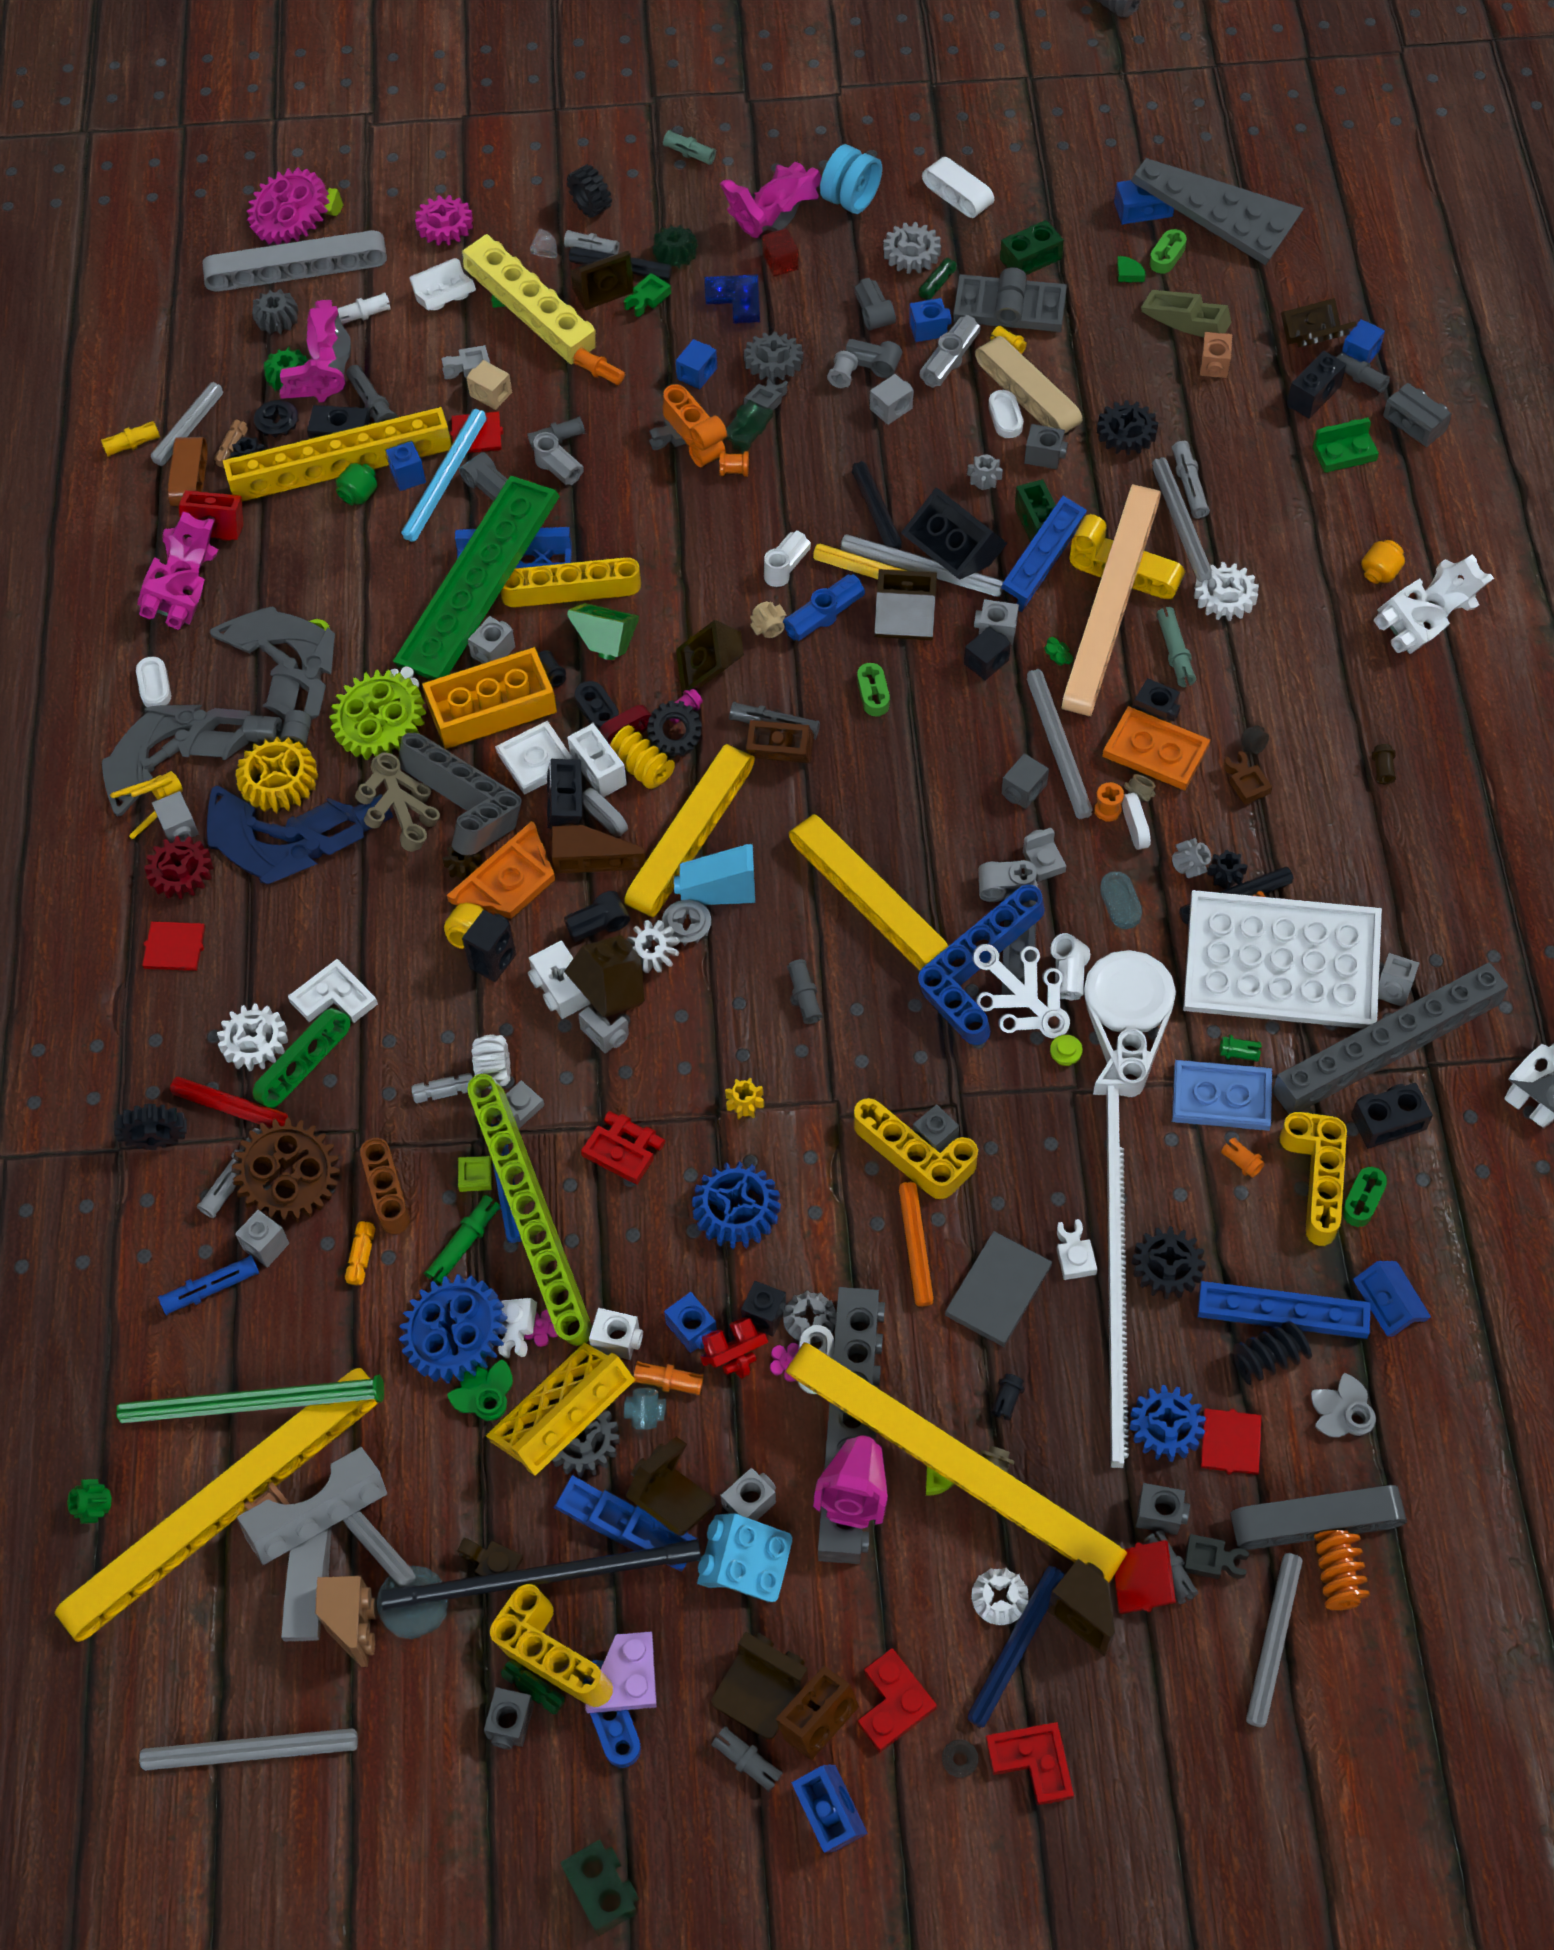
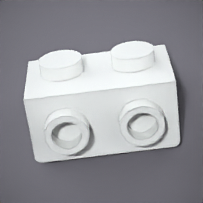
M457 258L410 277L417 302L425 309L432 311L443 308L445 303L449 301L465 299L469 296V293L476 290L473 280L463 273L460 261Z

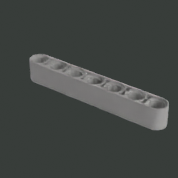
M364 231L207 256L203 260L204 284L207 289L217 292L361 270L383 265L387 260L384 237L378 231Z

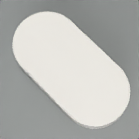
M1007 390L993 392L989 397L988 407L996 432L1004 438L1019 436L1023 430V417L1015 395Z
M158 657L142 659L136 666V675L143 704L147 708L150 706L167 705L171 700V690L164 662Z
M1135 793L1124 794L1122 808L1133 844L1137 850L1148 848L1151 842L1150 831L1140 800Z

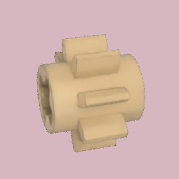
M762 602L754 608L753 615L750 616L752 620L750 625L756 635L762 633L764 637L773 638L781 634L785 628L783 620L786 613L780 604L774 606L772 602Z

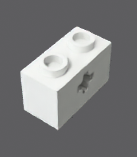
M562 940L529 957L531 970L528 971V975L536 988L541 986L545 992L543 998L550 1011L556 1009L561 1019H564L591 1003L564 973L573 957Z

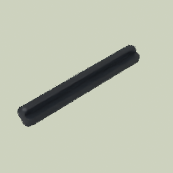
M572 247L569 251V261L586 265L615 254ZM631 257L632 274L647 277L652 273L662 280L670 278L672 271L670 264Z
M864 461L854 463L852 465L853 476L885 546L900 550L902 547L901 538L867 464Z
M1282 867L1218 893L1248 896L1255 894L1258 896V891L1266 894L1291 884L1294 877L1289 867ZM1190 903L1182 906L1179 911L1180 918L1185 924H1189Z

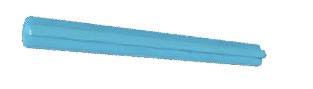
M473 409L404 526L402 535L405 540L411 542L417 540L487 418L484 411Z

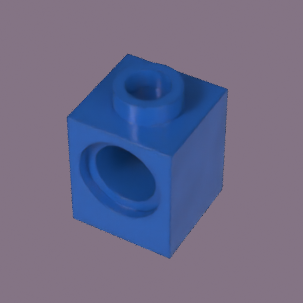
M942 298L910 303L909 324L915 342L937 339L947 333V327L951 324V314L949 308L944 307Z
M1360 319L1357 327H1354L1344 340L1342 352L1360 362L1366 361L1370 363L1381 349L1385 330Z
M695 339L690 342L675 360L677 379L699 390L717 370L716 349Z
M412 441L386 450L390 472L400 492L426 483L422 461Z
M689 1292L664 1311L666 1325L690 1353L697 1348L703 1349L702 1336L717 1330L715 1319L692 1292ZM695 1320L701 1323L696 1329L685 1327V1324L689 1321Z

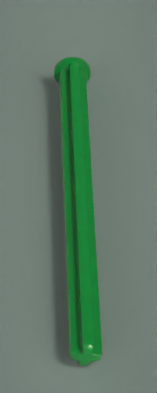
M378 1374L373 1379L126 1402L117 1405L116 1417L120 1423L371 1399H375L376 1402H382L384 1399V1382L382 1376Z

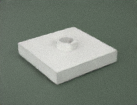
M548 721L495 746L496 753L524 795L547 784V769L551 758L573 759Z

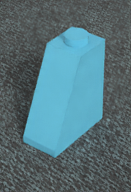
M746 844L680 863V876H674L675 894H680L681 900H695L703 905L755 903L753 844Z

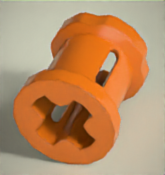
M720 451V476H725L727 473L743 474L744 477H748L749 451H744L743 454H726L725 451Z
M1109 782L1102 784L1098 788V802L1095 804L1094 810L1099 819L1106 822L1118 819L1122 812L1121 803L1124 799V790L1121 786Z

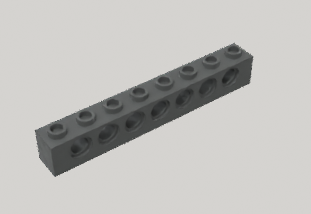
M1489 962L1279 1073L1272 1092L1288 1114L1301 1112L1501 1005L1509 986Z
M839 1287L833 1359L873 1386H880L881 1366L874 1365L875 1354H882L883 1334L877 1333V1322L884 1323L885 1302H879V1290ZM863 1322L868 1328L863 1331H857L851 1326L854 1323ZM853 1354H861L865 1356L866 1360L861 1363H854L849 1357ZM832 1403L829 1404L824 1471L848 1439L857 1436H868L876 1442V1432L871 1431L864 1424L857 1428L847 1427L844 1422L853 1417ZM821 1506L818 1561L860 1564L861 1553H868L869 1532L863 1531V1528H839L836 1523L826 1517L827 1510Z

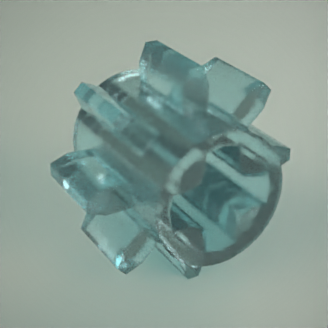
M652 1388L633 1390V1397L627 1396L624 1402V1418H632L631 1425L635 1428L653 1429L657 1427V1420H664V1415H666V1399H658L659 1392Z

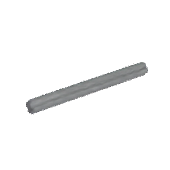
M1164 457L1154 459L1152 469L1195 576L1200 582L1210 580L1212 578V569L1167 459Z
M848 534L844 535L841 541L842 551L909 571L937 572V579L996 597H1000L1003 592L1001 586L1004 581L974 573L959 580L938 562L929 558Z
M1040 669L1031 670L1027 673V682L1075 815L1078 819L1089 818L1092 815L1093 809L1043 672Z
M352 1728L145 1748L140 1751L139 1763L143 1770H156L352 1751L357 1749L358 1736L356 1730Z

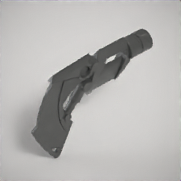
M275 607L260 609L212 628L210 634L213 638L247 653L260 648L261 651L266 652L278 664L271 670L270 676L273 677L267 702L263 704V707L284 720L280 736L281 742H284L289 737L293 744L299 741L303 748H306L311 722L320 714L326 685L322 682L321 675L323 673L331 674L335 633L328 627L325 631L300 617L277 612ZM286 643L291 646L301 658L302 670L299 669L294 658H290L273 645ZM299 687L308 692L304 711L294 710Z
M158 705L144 709L146 714L127 731L112 754L102 760L105 788L114 814L122 816L139 796L132 797L130 793L117 797V799L123 802L121 806H118L116 798L110 797L111 793L153 779L150 773L154 771L155 766L166 758L172 757L178 751L181 752L182 757L200 755L223 757L222 760H226L247 745L249 741L264 742V739H267L269 742H274L276 736L280 739L283 728L282 719L280 717L251 715L250 711L214 708L205 712L200 710L202 705ZM219 724L242 725L236 732L213 731ZM175 735V738L162 746L161 750L148 758L149 750L154 745Z

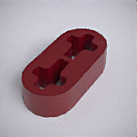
M644 705L634 706L605 722L599 731L610 745L615 735L627 725L634 728V733L646 731L651 713Z

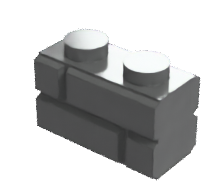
M1406 383L1398 392L1389 397L1383 417L1425 447H1428L1436 438H1439L1446 432L1452 413L1449 412L1444 404L1436 403L1429 398L1422 389L1415 388L1411 384Z

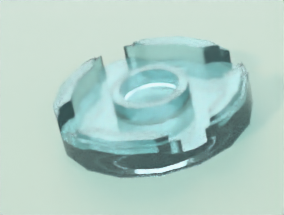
M410 1566L416 1578L409 1585L420 1586L442 1582L440 1577L428 1568ZM391 1576L387 1577L380 1587L377 1607L379 1616L389 1631L398 1637L415 1639L428 1632H433L440 1626L446 1617L449 1599L418 1604L415 1607L384 1611L381 1601V1590L400 1587Z

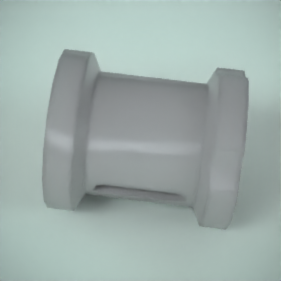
M839 351L834 357L835 365L828 372L827 379L837 388L849 387L852 381L850 375L857 368L858 359L848 351Z

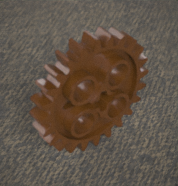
M290 1118L286 1119L284 1126H280L278 1121L273 1119L271 1129H268L265 1124L261 1123L259 1135L250 1130L248 1137L251 1142L240 1141L239 1147L244 1152L234 1153V1159L240 1163L232 1165V1172L240 1174L233 1178V1185H243L237 1191V1196H248L245 1207L248 1208L256 1204V1211L259 1210L262 1213L264 1210L267 1211L268 1217L271 1220L275 1214L280 1215L282 1224H285L287 1215H292L296 1223L299 1222L301 1212L308 1218H311L312 1206L321 1211L324 1206L321 1198L328 1201L331 1200L332 1193L328 1189H336L338 1182L332 1178L339 1176L340 1169L331 1167L338 1163L339 1158L335 1155L329 1156L333 1151V1144L323 1145L326 1134L323 1133L315 1137V1125L306 1131L303 1129V1120H300L297 1126L293 1127ZM282 1143H289L294 1146L295 1151L285 1154L278 1149V1146ZM302 1152H308L307 1156H304L300 1160L296 1161V1159ZM294 1163L291 1174L284 1172L268 1190L263 1188L264 1185L271 1183L279 1176L280 1167L287 1169ZM258 1164H265L269 1166L271 1172L267 1175H259L253 1168ZM304 1166H312L317 1170L318 1174L313 1177H307L300 1170ZM281 1187H288L294 1194L290 1198L285 1199L279 1197L276 1190Z

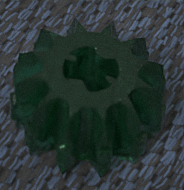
M670 224L668 229L661 227L660 232L654 234L653 254L659 263L670 264L671 267L677 266L680 269L682 264L689 266L690 261L696 259L697 239L693 235L691 228L684 229L682 224L678 227H673Z

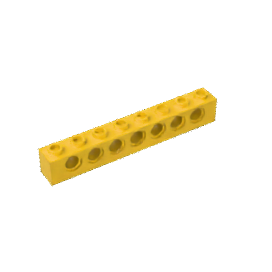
M442 407L222 461L232 495L242 496V501L338 478L351 463L367 464L372 469L388 466L386 450L410 441L413 442L420 457L449 451L452 445Z

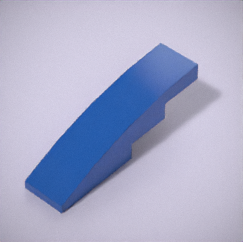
M573 1475L569 1478L553 1507L583 1525L635 1551L697 1539L689 1533L682 1536L675 1534L638 1505L634 1507L606 1490L601 1492ZM686 1563L668 1566L683 1571Z

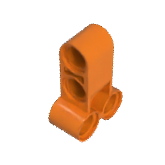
M676 384L668 386L663 392V415L688 444L689 453L694 463L701 468L718 459L720 451L726 452L722 440L727 437V430L722 420L716 415L710 417L683 386Z

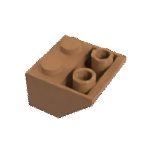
M361 1576L317 1577L315 1607L317 1617L328 1634L361 1667H368L369 1655H374L375 1635L370 1633V1621L375 1620L377 1615L376 1598H372L370 1587H366Z

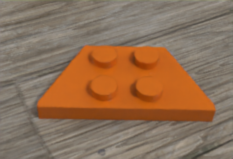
M531 821L447 894L448 901L454 905L461 903L476 904L491 914L497 913L512 919L554 882L555 875L548 861L543 843H541L535 823Z

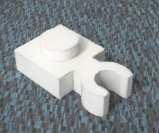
M1079 1219L1075 1220V1232L1073 1233L1066 1232L1062 1222H1058L1057 1236L1064 1243L1057 1245V1254L1064 1280L1097 1274V1266L1090 1239L1080 1241L1083 1225Z
M532 1298L503 1300L501 1302L504 1304V1307L501 1311L506 1314L508 1319L501 1322L507 1329V1332L501 1334L504 1337L502 1339L504 1345L498 1347L499 1354L505 1358H510V1351L515 1346V1353L520 1357H525L527 1344L524 1341V1335L533 1334L537 1302Z

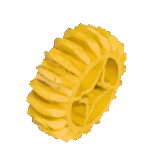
M277 736L274 742L264 739V743L261 746L253 743V751L244 750L245 759L238 760L239 768L236 769L237 787L246 802L250 801V804L255 808L260 806L264 812L272 808L277 814L282 807L289 811L290 805L296 804L300 806L301 798L309 799V791L315 790V781L318 780L315 759H313L308 748H303L299 741L293 744L289 737L284 742H281ZM297 766L299 767V770L297 775L294 777L292 776L294 774L293 770ZM258 773H261L260 781L255 783Z

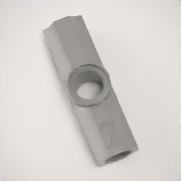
M968 315L960 317L949 333H945L939 338L937 349L920 370V378L923 379L926 385L932 388L941 386L949 373L961 365L963 354L980 333V325L976 322L975 318Z

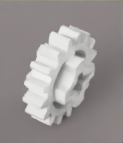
M1222 562L1221 567L1218 569L1212 564L1210 565L1212 578L1203 582L1196 580L1194 599H1199L1198 607H1206V615H1210L1212 612L1216 613L1217 620L1222 615H1225L1228 621H1231L1232 615H1236L1241 619L1243 618L1244 611L1250 613L1253 605H1256L1259 585L1254 584L1255 576H1246V568L1240 571L1236 570L1237 564L1235 563L1231 568H1227L1225 562Z
M254 1004L252 1010L247 1011L244 1005L241 1006V1013L238 1015L231 1011L229 1014L232 1020L230 1022L222 1021L221 1025L224 1031L217 1032L220 1040L218 1046L221 1053H224L226 1061L228 1063L233 1061L237 1069L246 1064L248 1071H252L255 1064H259L261 1069H265V1061L267 1060L275 1063V1053L283 1054L285 1051L282 1044L288 1043V1037L285 1033L287 1028L278 1012L272 1014L269 1006L260 1011L257 1004Z

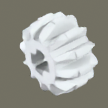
M646 920L644 921L645 930L642 931L638 926H635L633 930L638 934L637 938L631 936L627 940L632 945H635L633 949L641 957L643 971L649 973L652 966H654L655 971L660 973L662 972L661 963L664 962L667 966L671 967L673 963L668 957L670 955L679 956V951L671 947L679 944L680 940L677 937H671L674 933V929L671 926L664 929V923L658 920L653 927L652 923ZM655 940L659 945L655 946V952L652 953L647 948L651 947V941Z
M494 1034L484 1035L475 1039L472 1044V1062L475 1076L478 1074H488L498 1084L506 1086L510 1081L511 1074L510 1053L506 1039L502 1035L495 1036Z

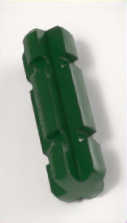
M948 257L940 263V266L927 278V282H924L919 288V296L921 298L930 300L936 294L935 292L955 272V260H951Z
M510 1659L501 1671L502 1677L511 1684L516 1683V1688L524 1694L531 1695L532 1699L538 1704L542 1702L543 1708L550 1713L557 1714L565 1703L564 1696L555 1689L551 1691L547 1683L529 1670L524 1671L521 1664L514 1659Z

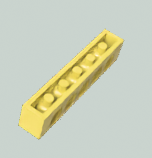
M486 234L462 250L464 269L571 365L574 363V355L578 349L584 348L590 352L595 348L596 332L593 325L577 315L571 305H566L559 299L553 289H548L541 283L535 273H530L523 267L517 257H512L499 241H494Z

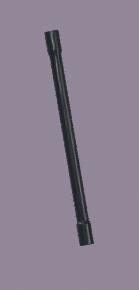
M695 1539L670 1543L663 1547L420 1586L409 1585L381 1590L382 1607L384 1611L415 1607L423 1603L516 1589L524 1584L541 1585L665 1564L677 1565L701 1561L699 1541Z

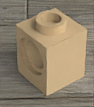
M484 360L476 368H473L466 377L470 396L495 410L512 393L509 373Z

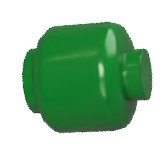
M351 463L336 479V493L349 505L364 504L378 488L375 471L367 464Z

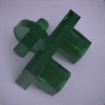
M749 400L746 405H741L737 409V416L726 428L727 437L725 439L732 442V447L742 453L750 449L752 442L765 430L767 423L773 417V410L762 408L752 400Z

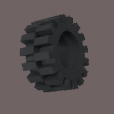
M585 164L568 175L566 179L568 181L567 187L570 188L569 193L573 195L574 198L572 200L574 203L577 202L578 209L583 210L585 216L588 215L589 218H593L611 207L612 199L609 197L611 193L607 190V183L603 182V176H599L598 170L596 168L593 169L592 165Z
M672 700L668 704H660L659 708H655L651 717H649L647 725L648 740L651 741L652 746L658 747L659 754L665 753L670 758H674L676 755L682 757L685 753H690L697 745L701 735L702 725L699 721L698 713L693 711L692 706H685L682 701L674 703V700ZM676 718L684 723L686 733L682 738L671 740L664 735L662 727L669 719Z

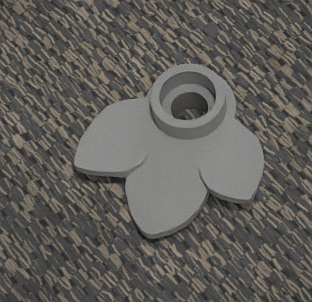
M1344 1373L1340 1379L1337 1391L1328 1389L1313 1390L1311 1392L1313 1406L1322 1415L1317 1421L1315 1428L1329 1437H1341L1347 1433L1357 1436L1368 1434L1375 1425L1376 1416L1373 1409L1367 1404L1368 1393L1365 1387L1356 1378ZM1352 1416H1360L1363 1419V1423L1357 1424L1353 1422Z

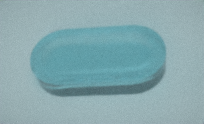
M1114 871L1107 873L1102 878L1100 893L1112 922L1123 929L1137 926L1141 920L1142 906L1130 878L1122 872Z

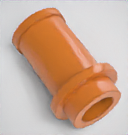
M1235 1137L1229 1140L1231 1146L1226 1143L1221 1154L1240 1167L1244 1176L1255 1177L1265 1164L1261 1160L1262 1156L1260 1154L1254 1155L1238 1142Z

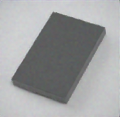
M993 1231L946 1309L945 1316L1005 1347L1052 1267V1261Z

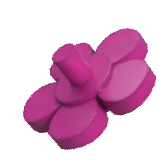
M547 1309L541 1313V1318L538 1312H536L533 1334L524 1335V1339H534L535 1344L539 1347L546 1346L549 1343L548 1336L552 1338L558 1336Z
M796 1343L789 1344L787 1353L781 1345L773 1348L771 1355L775 1361L770 1364V1370L774 1375H780L787 1369L798 1352L799 1345ZM784 1372L786 1381H795L794 1378Z

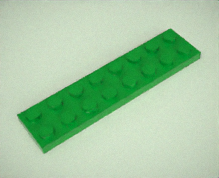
M510 475L393 660L398 668L410 667L414 674L430 680L449 675L469 643L468 638L481 624L560 496L556 490Z

